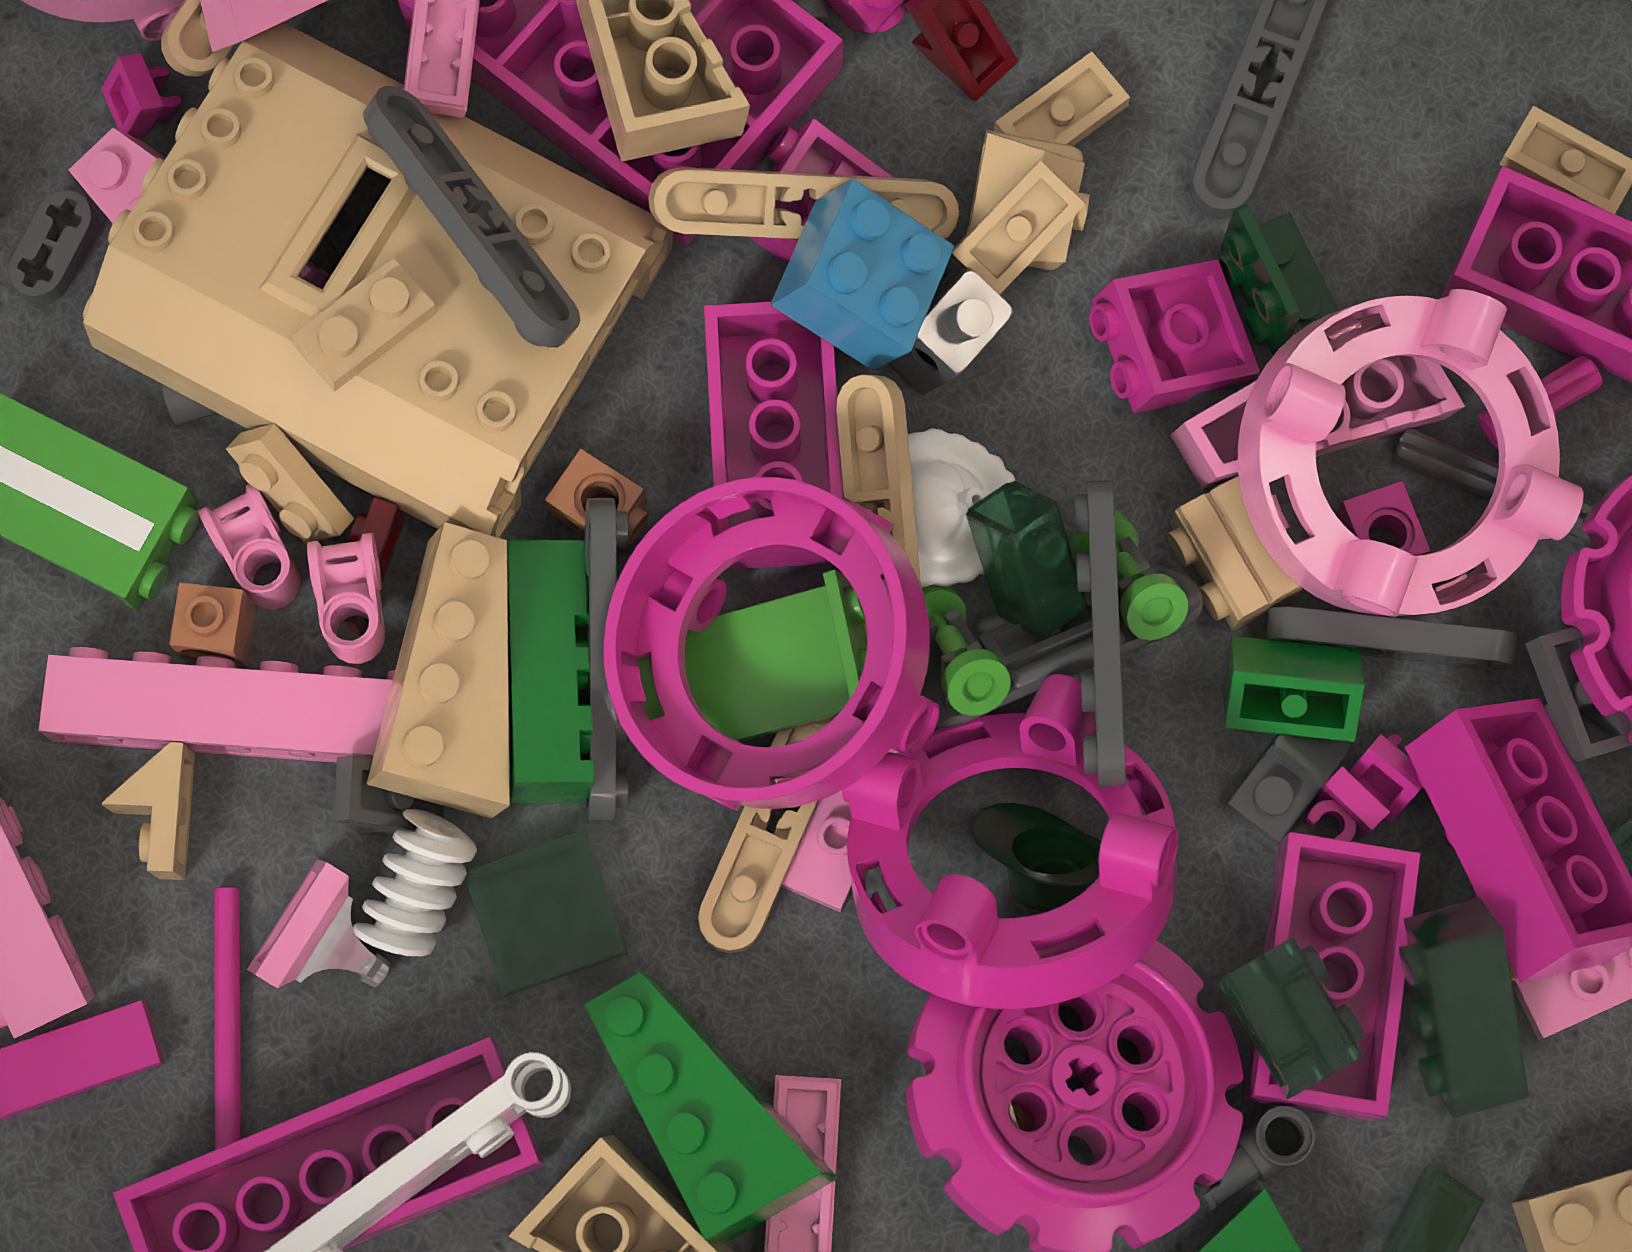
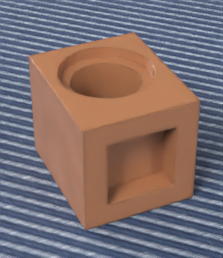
M580 448L545 499L550 516L585 538L587 498H593L600 494L611 495L619 501L616 511H627L628 546L631 545L639 536L649 518V513L644 511L647 506L644 489Z
M179 582L169 645L186 661L196 662L197 657L214 656L235 661V666L247 667L256 605L243 589Z

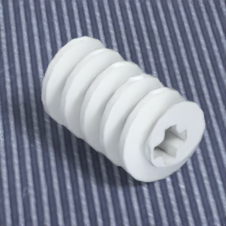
M406 809L403 812V816L417 826L415 832L396 830L392 838L405 848L407 852L405 855L391 853L384 855L383 863L397 873L395 879L380 876L374 878L372 885L387 898L385 902L369 899L364 901L363 910L377 921L375 925L357 922L353 927L355 936L378 949L405 956L421 957L431 954L434 950L436 939L433 933L441 931L447 921L443 910L451 908L457 898L455 889L452 886L461 885L465 880L467 872L462 863L472 861L477 848L466 833L444 818L427 811Z

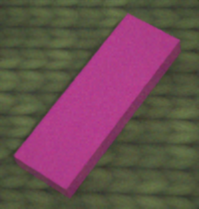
M141 1000L0 1048V1121L164 1065V1059L147 1003Z

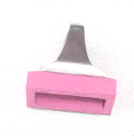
M317 859L247 970L274 987L279 988L294 980L301 983L311 974L321 970L340 969L358 973L361 975L360 981L376 988L387 976L391 963L378 953L373 955L354 934L351 922L353 898L348 896L349 876L331 864Z

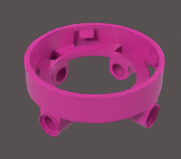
M752 477L722 483L697 493L667 513L649 530L625 564L616 583L605 624L604 668L607 687L613 707L623 729L642 756L673 782L691 791L705 795L731 809L738 810L740 805L752 808L779 809L813 803L836 794L867 774L884 758L890 749L902 752L907 756H912L922 749L931 737L940 714L939 705L921 695L929 659V619L923 591L913 566L900 545L890 535L894 524L844 496L840 499L814 485L778 477ZM761 499L771 501L774 516L742 522L718 533L716 517L720 520L732 514L751 509L750 502ZM794 548L806 550L830 561L844 574L856 591L863 608L867 626V653L860 681L846 706L827 726L804 740L785 746L754 747L745 745L720 732L713 726L695 702L689 687L685 668L688 629L695 632L703 631L719 614L726 598L727 587L725 582L717 577L732 564L744 557L769 549ZM650 656L655 689L665 716L649 720L643 703L647 700L641 682L640 669L637 665L638 660Z
M1062 674L1050 675L1042 681L1026 713L986 715L953 727H942L933 731L929 740L916 754L907 756L902 752H888L867 774L842 790V797L845 802L849 803L851 812L847 838V854L854 902L862 929L875 951L893 970L915 986L933 995L957 1003L992 1009H1023L1061 1003L1098 989L1124 973L1149 950L1168 920L1177 887L1176 852L1178 846V830L1174 824L1173 811L1168 796L1151 768L1125 744L1126 786L1099 787L1098 774H1085L1083 734H1094L1097 732L1094 712H1082L1081 681ZM1005 768H1028L1054 773L1080 785L1094 796L1110 819L1100 847V876L1085 892L1065 905L1048 912L1020 918H998L996 900L991 891L979 881L968 876L959 874L946 875L941 878L934 893H931L919 880L910 863L908 856L909 840L915 822L924 808L939 793L954 783L986 771ZM876 867L880 868L887 892L898 908L887 911L878 892L873 893L871 898L868 897V870ZM1097 927L1102 936L1080 948L1052 957L1040 959L1036 952L1037 950L1071 941Z

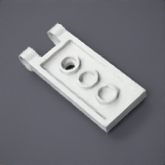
M526 1053L520 1055L510 1063L503 1077L265 1252H343V1247L473 1152V1154L478 1153L483 1158L502 1146L515 1134L509 1125L526 1112L541 1118L552 1117L560 1113L570 1100L571 1084L569 1078L561 1068L543 1054ZM523 1066H525V1067L520 1071V1073L518 1074V1076H517V1078H516V1075H517L518 1071H519ZM538 1071H551L553 1086L549 1094L539 1101L528 1102L525 1098L524 1088L529 1077Z

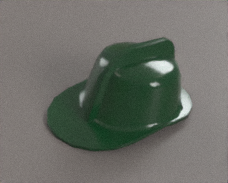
M997 803L981 809L973 818L971 834L976 844L990 857L1007 867L1011 890L1018 901L1030 909L1048 912L1063 906L1085 892L1100 876L1099 853L1102 841L1081 832L1054 814L1038 807L1019 803Z

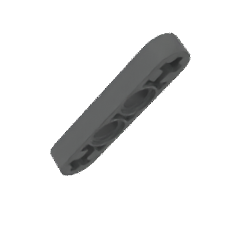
M1274 607L1268 609L1266 639L1360 649L1362 656L1490 670L1515 668L1517 634L1505 630L1298 607Z

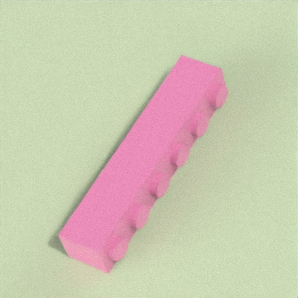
M72 647L69 650V656L48 655L38 731L53 742L162 750L170 742H181L193 752L335 763H337V757L349 755L373 758L395 670L388 671L387 679L362 678V670L348 666H325L323 675L298 673V665L281 661L260 662V670L235 668V661L222 657L200 656L197 657L196 665L171 664V656L156 652H134L132 661L108 659L109 653L101 649Z

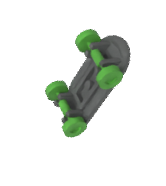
M1115 510L1120 654L1124 655L1152 642L1175 635L1193 624L1201 614L1204 599L1198 583L1187 574L1171 567L1148 564L1137 548L1138 534L1136 529L1124 514ZM1075 529L1072 547L1076 556L1077 553H1090L1089 533L1076 534ZM1073 579L983 617L970 627L965 623V604L952 586L930 585L921 587L927 607L930 634L927 674L921 695L939 705L940 714L936 727H953L970 722L992 710L1037 692L1042 681L1050 675L1062 674L1072 677L1094 667L1091 592H1078V579Z

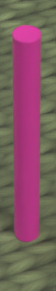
M232 887L214 889L215 1150L241 1140L240 889Z

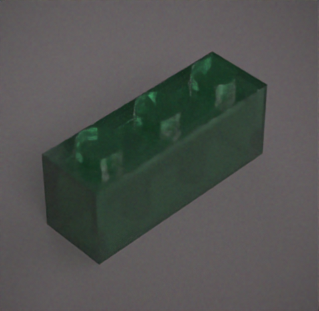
M1480 897L1404 918L1408 945L1399 948V956L1408 983L1411 986L1415 985L1417 1001L1409 1003V1014L1417 1038L1420 1042L1424 1041L1426 1057L1418 1059V1067L1427 1094L1430 1097L1438 1095L1453 1119L1528 1098V1086L1502 926Z

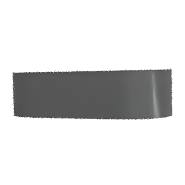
M58 190L47 195L37 207L8 266V277L11 284L27 302L36 305L51 304L60 299L67 291L95 237L98 227L97 216L85 197L76 191ZM72 208H75L74 213L81 221L77 228L67 225L63 229L58 241L55 242L60 228L55 223L54 217L57 214L67 216ZM50 252L46 267L52 273V278L49 282L38 280L34 287H31L32 282L25 274L29 267L40 269Z

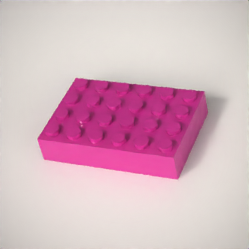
M398 0L406 27L411 30L414 0ZM480 0L471 78L619 196L651 213L648 199L651 185L660 174L668 169L693 167L753 171L767 156L771 146L786 127H792L843 69V39L792 0H688L691 4L690 11L706 39L711 38L723 58L722 66L735 88L740 87L750 104L743 135L623 162L620 160L576 0ZM673 232V238L685 248L697 235Z

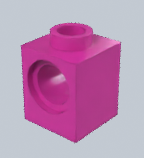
M1403 481L1345 500L1335 513L1341 523L1361 540H1370L1369 530L1381 527L1390 530L1395 535L1399 549L1413 556L1429 554L1431 551Z

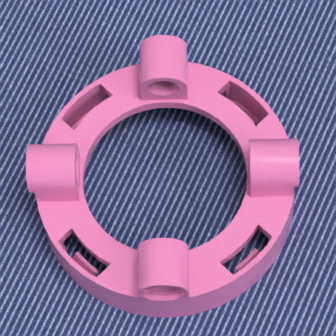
M1452 289L1449 296L1440 299L1420 296H1393L1366 301L1328 314L1310 323L1280 347L1266 364L1254 384L1241 420L1237 460L1239 483L1244 505L1259 540L1271 558L1299 586L1334 606L1361 614L1396 617L1437 613L1465 605L1489 593L1504 582L1523 563L1538 540L1551 538L1558 541L1570 532L1582 508L1583 490L1580 486L1559 478L1560 449L1554 412L1537 372L1516 344L1500 330L1507 311L1504 304L1487 295L1465 289ZM1381 317L1384 328L1355 336L1332 350L1328 339L1332 341L1347 332L1361 328V323L1356 319ZM1413 356L1439 363L1458 374L1474 389L1486 406L1498 441L1499 468L1497 481L1489 504L1480 519L1463 537L1453 544L1436 552L1420 556H1413L1404 550L1385 543L1366 539L1361 540L1351 533L1330 508L1322 491L1317 473L1316 442L1325 439L1329 435L1340 416L1346 394L1345 387L1341 384L1360 368L1386 357ZM1283 476L1292 507L1300 523L1310 536L1297 543H1293L1285 529L1289 525L1281 511L1276 494L1271 495L1269 482ZM1476 567L1470 574L1466 575L1465 572ZM1463 574L1462 576L1454 579L1451 582L1435 587V589L1433 590L1431 584L1449 580L1451 578Z

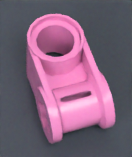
M248 484L246 485V493L213 510L207 506L198 510V514L223 560L227 562L236 581L254 604L263 609L275 610L287 606L295 599L301 584L299 570L279 533L281 529L260 490ZM269 563L281 565L279 576L271 584L264 586L253 584L256 572L263 565Z
M365 533L362 534L360 541L321 546L318 541L308 542L307 554L310 577L317 600L319 625L331 651L339 659L347 663L361 664L372 660L380 653L385 643L386 633L380 590H382L381 571L374 534ZM362 616L369 620V627L360 638L348 641L337 637V629L346 618Z

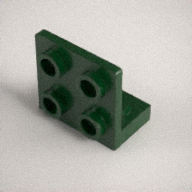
M1248 204L1234 209L1220 247L1222 252L1218 253L1217 258L1228 285L1231 288L1239 285L1249 305L1244 308V315L1253 337L1258 342L1266 340L1274 356L1278 349L1297 332L1310 323L1339 311L1290 212L1258 225Z

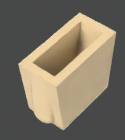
M986 129L966 235L1023 175L1041 159L1086 203V206L1028 265V267L1045 270L1059 268L1062 263L1066 262L1072 229L1083 231L1087 216L1089 194L1079 192L1085 165L1082 152L1071 145L999 133Z

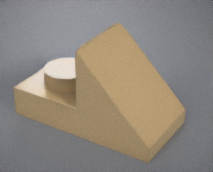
M170 742L101 804L114 814L151 815V823H143L140 830L139 856L141 862H147V871L159 879L185 880L195 753L181 742Z

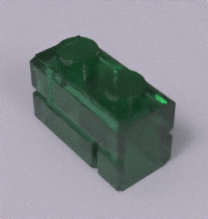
M1017 481L1005 483L968 508L966 517L999 617L1014 625L1020 624L1021 629L1037 638L1049 636L1085 610L1087 606L1084 592H1078L1077 568L1056 501L1040 493L1034 494L1033 489Z
M1294 937L1229 973L1218 982L1287 1100L1365 1056L1357 1044L1365 1039L1363 1029L1357 1018L1346 1004L1335 1007L1322 985L1330 980L1324 963L1310 945L1301 949Z

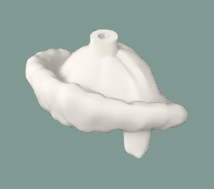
M930 428L925 432L908 434L921 587L930 585L948 587L958 582H971L978 575L991 573L999 562L1005 561L1009 557L1011 547L1021 537L1020 526L1024 520L1021 510L1023 497L1016 487V480L1013 474L1006 470L999 456L989 454L984 446L978 442L970 441L963 435L948 434L941 429Z

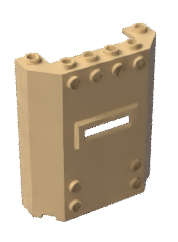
M281 22L242 41L231 59L225 57L217 64L209 81L208 95L198 109L192 107L184 114L176 131L175 139L177 142L165 160L162 158L156 159L148 169L142 184L143 194L131 211L125 209L115 219L108 236L110 244L94 291L83 311V324L91 346L249 430L275 423L307 461L381 500L398 505L400 510L436 529H439L444 522L502 538L521 506V482L632 295L643 300L672 250L674 231L665 228L656 221L652 213L467 117L458 118L431 113L579 310L581 319L579 326L565 344L558 348L535 346L527 342L518 333L515 323L495 296L481 284L476 271L421 198L408 187L403 174L385 150L371 138L368 132V127L364 122L363 111L377 90L384 86H394L403 89L404 85ZM368 167L391 179L326 285L323 289H320L299 278V275ZM394 257L436 304V314L334 392L293 346L291 334Z

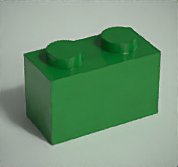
M1231 636L1223 690L1225 728L1355 742L1365 686L1360 649Z

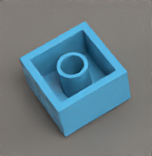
M852 178L815 201L770 305L866 367L875 370L911 352L955 246Z

